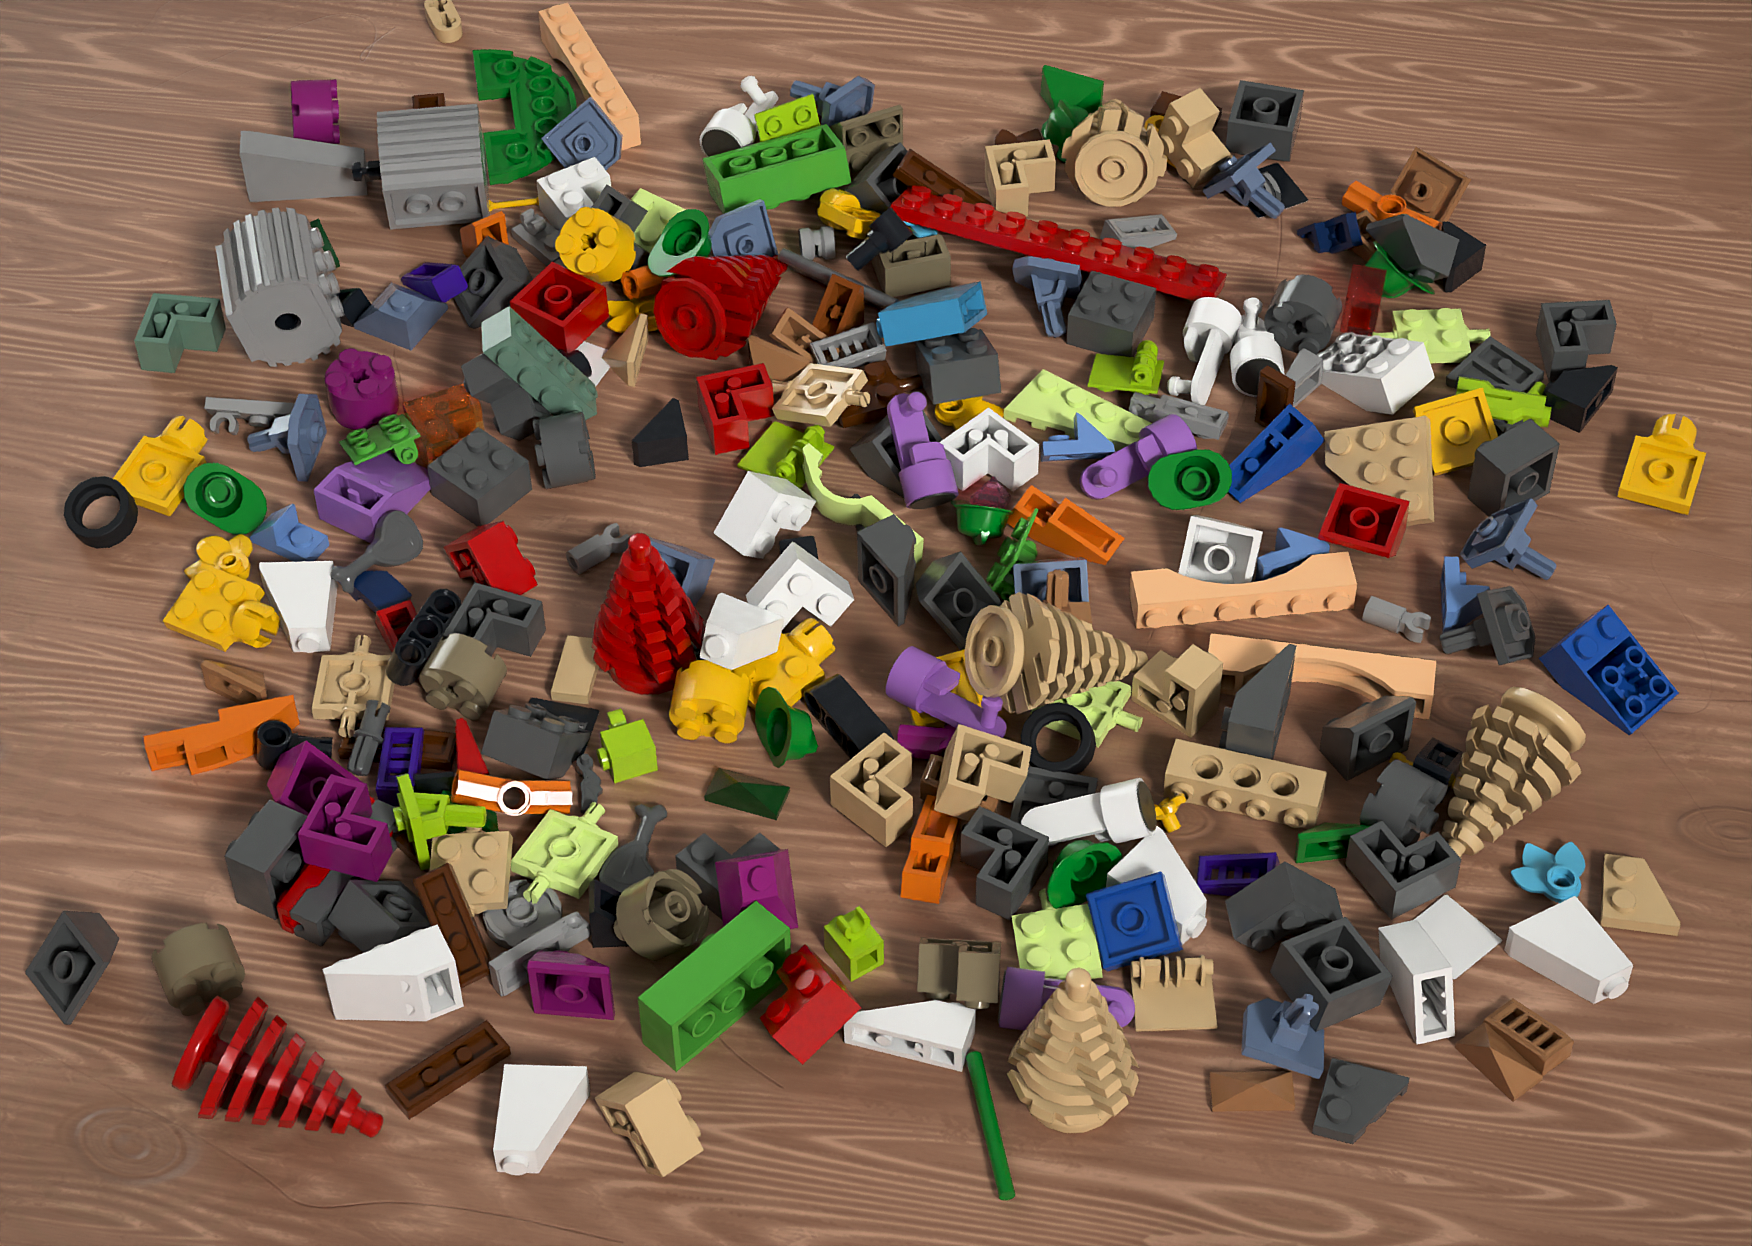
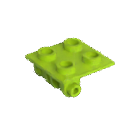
M814 94L754 114L760 142L820 126Z
M1150 340L1140 342L1135 358L1096 353L1088 387H1095L1104 392L1123 390L1131 391L1133 394L1135 392L1145 395L1158 394L1164 361L1157 360V345Z
M774 421L741 459L737 467L745 471L787 479L801 489L806 483L802 470V465L804 464L803 447L810 443L823 454L820 466L834 450V446L824 442L825 431L820 425L808 426L803 433Z

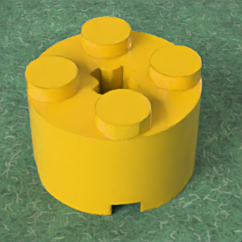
M580 208L565 222L555 241V248L559 252L562 262L569 270L600 284L621 279L623 272L631 269L636 257V251H634L635 236L631 228L623 221L597 208Z
M707 660L690 662L689 669L682 671L681 667L676 673L669 711L671 722L678 728L677 734L686 740H695L699 736L715 737L716 740L722 743L735 742L737 735L743 730L751 688L749 678L743 672L741 677H739L732 670Z

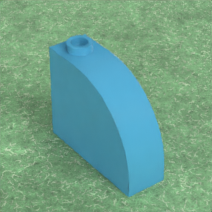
M981 281L924 293L891 304L878 313L879 318L876 320V327L879 337L884 338L886 347L964 333L988 315Z

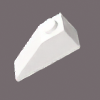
M933 1000L860 1011L844 1024V1043L962 1072L966 1055L969 1052L975 1034L976 1010L956 1002L947 1003Z

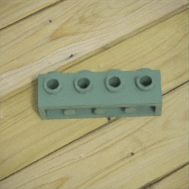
M510 306L481 322L483 353L553 416L583 412L585 420L597 414L596 398L598 393L595 384Z

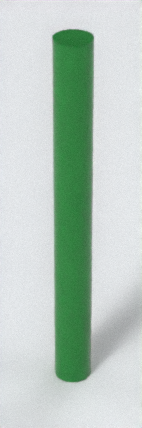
M978 1051L970 1052L966 1055V1062L1000 1200H1010L1016 1194L982 1054Z

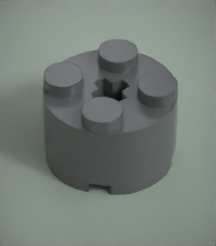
M1304 274L1296 275L1295 279L1286 281V278L1278 285L1265 314V329L1267 332L1274 334V340L1279 346L1295 353H1299L1302 348H1305L1317 355L1330 341L1342 312V301L1340 297L1337 300L1332 293L1333 287L1320 278Z
M572 412L533 420L536 440H541L540 444L535 445L539 466L546 465V468L542 469L546 490L585 483L596 478L592 450L590 451L588 440L590 437L583 412Z
M1396 759L1385 768L1377 779L1381 786L1375 795L1369 793L1362 808L1359 822L1360 825H1374L1383 821L1406 848L1418 842L1422 831L1428 834L1433 829L1439 817V814L1434 809L1445 796L1448 787L1417 768Z

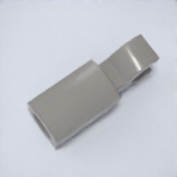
M617 523L611 524L604 529L601 536L597 534L567 551V561L570 567L579 575L609 558L611 553L626 551L630 536L625 534L620 538H616L620 535L619 525Z
M1371 596L1365 606L1362 620L1397 634L1402 632L1410 641L1421 643L1424 630L1417 627L1428 630L1431 617L1423 612L1409 613L1404 607Z

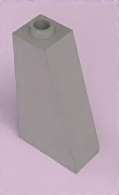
M241 131L239 153L249 202L368 195V182L373 180H370L368 175H363L362 181H354L352 175L353 163L360 162L362 167H367L368 162H366L364 149L260 132Z

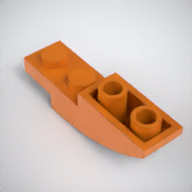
M294 695L274 697L268 700L218 709L220 721L143 736L151 771L189 764L191 775L230 765L252 756L257 752V732L262 724L268 721H280L287 724L291 731L300 724Z

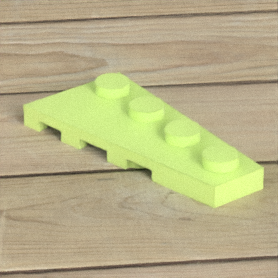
M1044 369L1004 409L1005 420L1016 422L1017 418L1030 421L1033 428L1044 431L1047 427L1065 431V435H1069V438L1075 439L1074 416L1077 412L1114 444L1115 451L1138 441L1140 430L1152 424Z

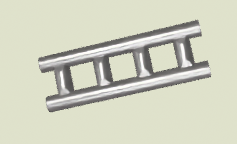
M783 248L779 253L778 260L790 265L791 270L828 286L831 275L836 274L863 286L864 303L877 309L883 310L889 305L899 302V299Z

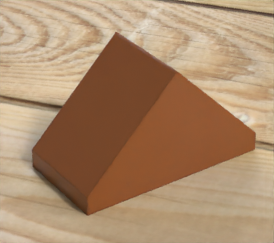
M836 274L831 275L812 323L814 327L828 337L860 327L864 323V287Z

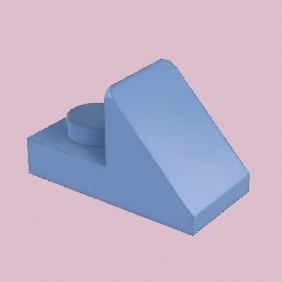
M1077 412L1074 416L1075 440H1069V435H1054L1048 437V441L1042 442L1040 447L1041 462L1101 459L1115 452L1114 444Z
M290 504L272 513L249 537L252 543L293 562L315 561L329 546L327 535L299 523L294 504Z
M1278 528L1275 551L1257 558L1255 582L1282 575L1302 564L1311 555L1329 553L1330 546L1326 541L1285 528Z
M1444 556L1440 578L1442 633L1464 627L1481 615L1483 612L1477 593L1490 590L1489 586L1466 585V572H1460L1459 557Z

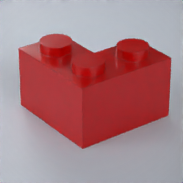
M761 363L696 377L698 407L715 455L749 448L748 422L774 416L772 410L774 407L773 386L765 364Z
M504 521L478 526L443 546L460 578L473 576L476 583L522 595L538 585L534 578L536 573L532 563L522 556L516 545L518 544V538L514 530L509 525H505Z
M806 944L797 952L789 955L784 961L783 966L776 971L789 990L781 998L774 1000L768 1006L766 1012L759 1018L770 1035L802 1065L862 1008L837 974Z

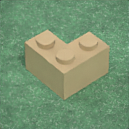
M1201 88L1171 102L1158 131V135L1164 145L1163 154L1168 157L1176 167L1178 174L1183 179H1186L1193 189L1211 180L1220 172L1218 166L1231 156L1228 149L1212 131L1220 111Z
M1050 139L985 146V180L995 211L1006 214L1013 211L1028 216L1030 193L1055 191L1056 160Z
M1194 644L1179 658H1173L1160 650L1133 676L1131 700L1191 738L1218 712L1223 662L1218 660L1212 653L1205 652Z
M958 724L944 752L934 810L970 821L985 795L1013 803L1027 777L1032 747Z
M882 733L830 776L831 805L885 847L890 845L913 825V796L904 790L912 782V753L887 734Z
M635 1071L595 1097L613 1133L629 1137L647 1173L664 1177L704 1150L698 1140V1137L701 1136L700 1130L695 1121L689 1115H685L679 1104V1101L682 1100L681 1094L670 1079L666 1080L663 1077Z

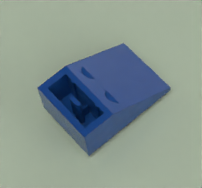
M1609 605L1585 619L1539 657V660L1564 690L1628 735L1636 731L1679 694Z

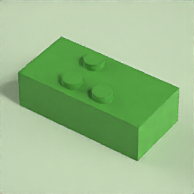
M827 124L702 159L709 193L723 214L759 199L765 202L766 210L774 209L780 203L790 200H805L812 194L851 183L845 147Z
M755 901L716 934L708 935L694 952L638 997L643 1044L674 1071L677 1072L783 983L776 971L783 966L786 958L791 955L790 928Z

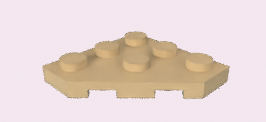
M1427 416L1324 432L1325 465L1347 484L1410 501L1406 526L1434 522L1431 422Z

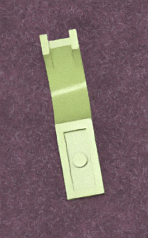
M810 443L803 447L804 464L802 465V470L810 496L816 500L815 507L823 516L836 523L847 525L862 524L866 528L893 515L889 509L872 495L856 499L844 498L830 492L823 486L820 480L822 470L818 466L823 458V454ZM913 530L916 537L914 558L917 564L923 558L924 539Z

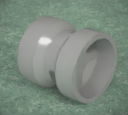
M822 226L819 230L813 231L810 228H799L801 256L813 260L815 257H823L825 260L835 259L833 227Z

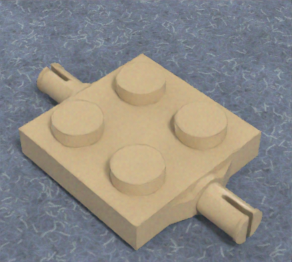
M809 363L801 374L792 381L772 380L773 395H782L772 410L776 418L780 420L831 427L847 406L867 407V404L870 403V394L859 391L868 379L863 370Z
M361 635L355 638L353 652L342 655H322L312 704L313 719H341L338 733L346 738L347 731L348 737H353L356 721L362 720L368 700L379 701L375 716H377L382 702L391 708L395 683L387 677L385 670L391 655L369 653L371 639L366 635H363V641Z
M466 827V831L457 834H445L432 838L430 871L446 863L453 866L473 917L486 910L507 909L513 837L510 831L485 832L482 831V827Z

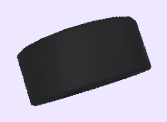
M106 476L92 477L79 483L70 492L65 502L64 518L67 526L85 545L96 549L110 548L121 543L132 533L137 523L138 508L134 498L120 482ZM115 496L120 502V508L116 517L108 525L99 529H87L82 523L86 508L94 500L101 497Z
M1060 702L1046 704L1033 711L1024 722L1020 735L1021 744L1032 747L1030 765L1051 772L1081 773L1092 761L1096 749L1095 734L1084 713L1073 705ZM1061 720L1070 722L1080 733L1081 742L1079 749L1072 757L1065 761H1047L1037 750L1036 739L1038 733L1051 722Z

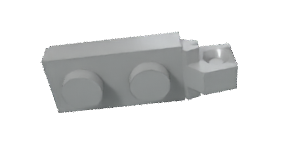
M1135 392L1129 406V412L1149 422H1156L1169 414H1176L1187 424L1192 433L1203 439L1213 438L1219 440L1229 418L1227 411L1164 394L1159 399Z
M576 911L560 918L556 923L551 924L545 929L534 933L530 938L508 951L502 952L488 962L493 988L500 996H506L528 983V960L538 951L553 952L563 950L568 952L571 947L591 936L590 924Z

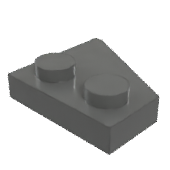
M1489 336L1446 376V385L1457 389L1459 376L1489 381L1495 388L1527 393L1536 382L1544 380V371Z
M1029 766L1027 777L1014 799L1010 820L1021 824L1024 815L1035 807L1094 794L1097 791L1098 778L1060 771L1051 772Z
M1332 1058L1313 1124L1312 1134L1353 1145L1365 1133L1366 1127L1376 1122L1386 1112L1387 1106L1398 1095L1403 1096L1407 1092L1410 1078Z

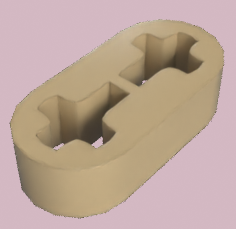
M425 0L426 19L435 38L443 43L458 41L463 34L461 18L452 0Z

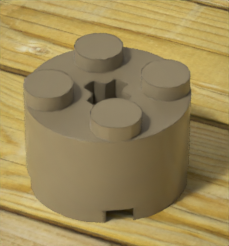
M453 633L449 634L447 639L442 637L419 675V681L428 693L426 700L431 706L440 710L450 707L459 710L464 717L477 721L487 710L507 674V667L498 654L493 659L485 653L488 646L481 641L463 634Z
M668 869L656 872L628 886L621 893L617 902V919L614 922L613 928L616 936L620 940L626 941L636 953L652 961H658L690 946L703 937L709 922L707 905L702 907L698 896L702 891L688 874L677 869Z
M207 923L187 926L163 940L165 947L159 954L156 949L152 953L151 960L169 1004L180 1009L184 1016H192L201 1012L205 1008V1003L212 1001L216 996L225 1000H232L243 991L241 983L245 978V969L229 931L224 925L217 924L219 929H209Z

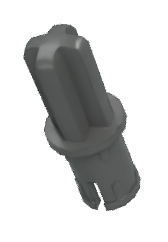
M377 700L367 701L360 728L354 731L353 734L356 740L347 769L357 776H367L369 774L377 747L383 744L381 734L391 708L382 702L381 708H379L377 716H375L379 702Z

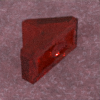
M1353 264L1339 332H1353L1357 335L1372 336V332L1376 331L1382 307L1381 300L1387 270Z

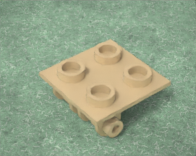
M1200 955L1199 958H1185L1184 960H1181L1180 956H1175V961H1169L1168 956H1163V961L1160 959H1144V957H1139V961H1131L1129 966L1132 997L1135 1002L1134 1018L1136 1032L1217 1029L1211 976L1213 975V959H1205L1204 955Z

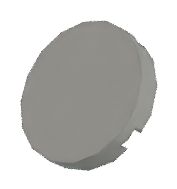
M527 880L509 882L507 909L486 910L483 912L484 926L489 938L500 947L511 949L530 938L534 933L556 923V921L562 918L563 912L558 895L553 889L547 888L539 901L533 904L532 899L528 902L523 896V892L527 890L531 883H528Z

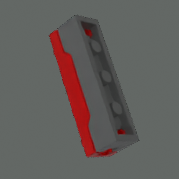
M370 796L373 811L370 819L387 823L394 853L397 849L395 838L406 830H397L392 810L396 807L378 799L375 800ZM306 863L296 882L289 890H285L278 900L276 907L282 929L291 934L295 933L296 936L322 947L336 929L328 920V917L349 880L367 879Z

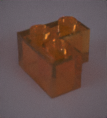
M464 383L402 403L405 417L420 433L421 437L414 439V442L426 468L479 427L484 430L481 404L478 399L469 395Z

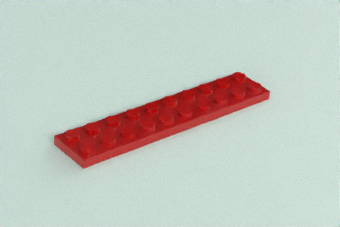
M924 186L908 187L891 204L892 209L903 221L1033 257L1049 258L1080 265V270L1096 271L1154 287L1156 291L1192 301L1203 297L1217 298L1225 285L1227 277L1226 273L1219 272V269L1213 265L1201 264L1196 266L1187 263L1186 259L1175 255L1163 257L1154 254V251L1147 247L1138 246L1134 249L1123 246L1121 241L1114 238H1103L1101 240L1090 237L1089 232L1081 229H1071L1070 231L1061 229L1052 221L1040 220L1036 222L1026 219V216L1019 212L1010 211L1006 214L995 211L992 205L986 203H976L973 205L962 202L963 199L957 195L945 194L943 197L931 194V190Z

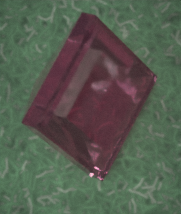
M993 476L970 496L969 502L975 505L1004 509L1011 502V495Z

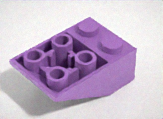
M387 451L358 465L350 461L335 467L314 489L319 519L372 543L379 518L391 511H402L408 514L431 489L427 468L414 462L403 464L394 453Z

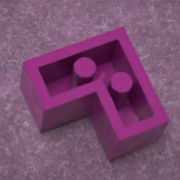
M330 774L298 833L304 863L374 882L378 881L393 853L387 823L370 819L373 811L367 783Z

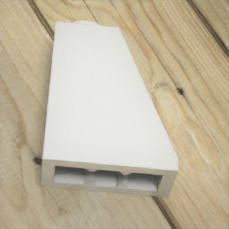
M333 561L260 562L259 564L264 592L271 606L280 617V625L293 652L313 653L331 650L338 588L337 581L331 578V570L334 567Z
M720 593L717 595L706 623L700 658L733 670L776 653L785 617Z
M1156 826L1154 835L1144 837L1107 873L1106 887L1161 871L1165 875L1183 945L1190 937H1198L1207 923L1205 918L1207 899L1164 831Z
M1576 896L1509 927L1504 949L1508 956L1589 1002L1596 1004L1606 998L1614 999L1628 988L1633 964Z
M1417 920L1379 927L1380 960L1393 975L1390 986L1414 1042L1418 1045L1455 1036L1453 976L1450 963Z
M504 1064L493 1147L497 1172L523 1175L525 1173H539L589 1097L590 1085L587 1066Z

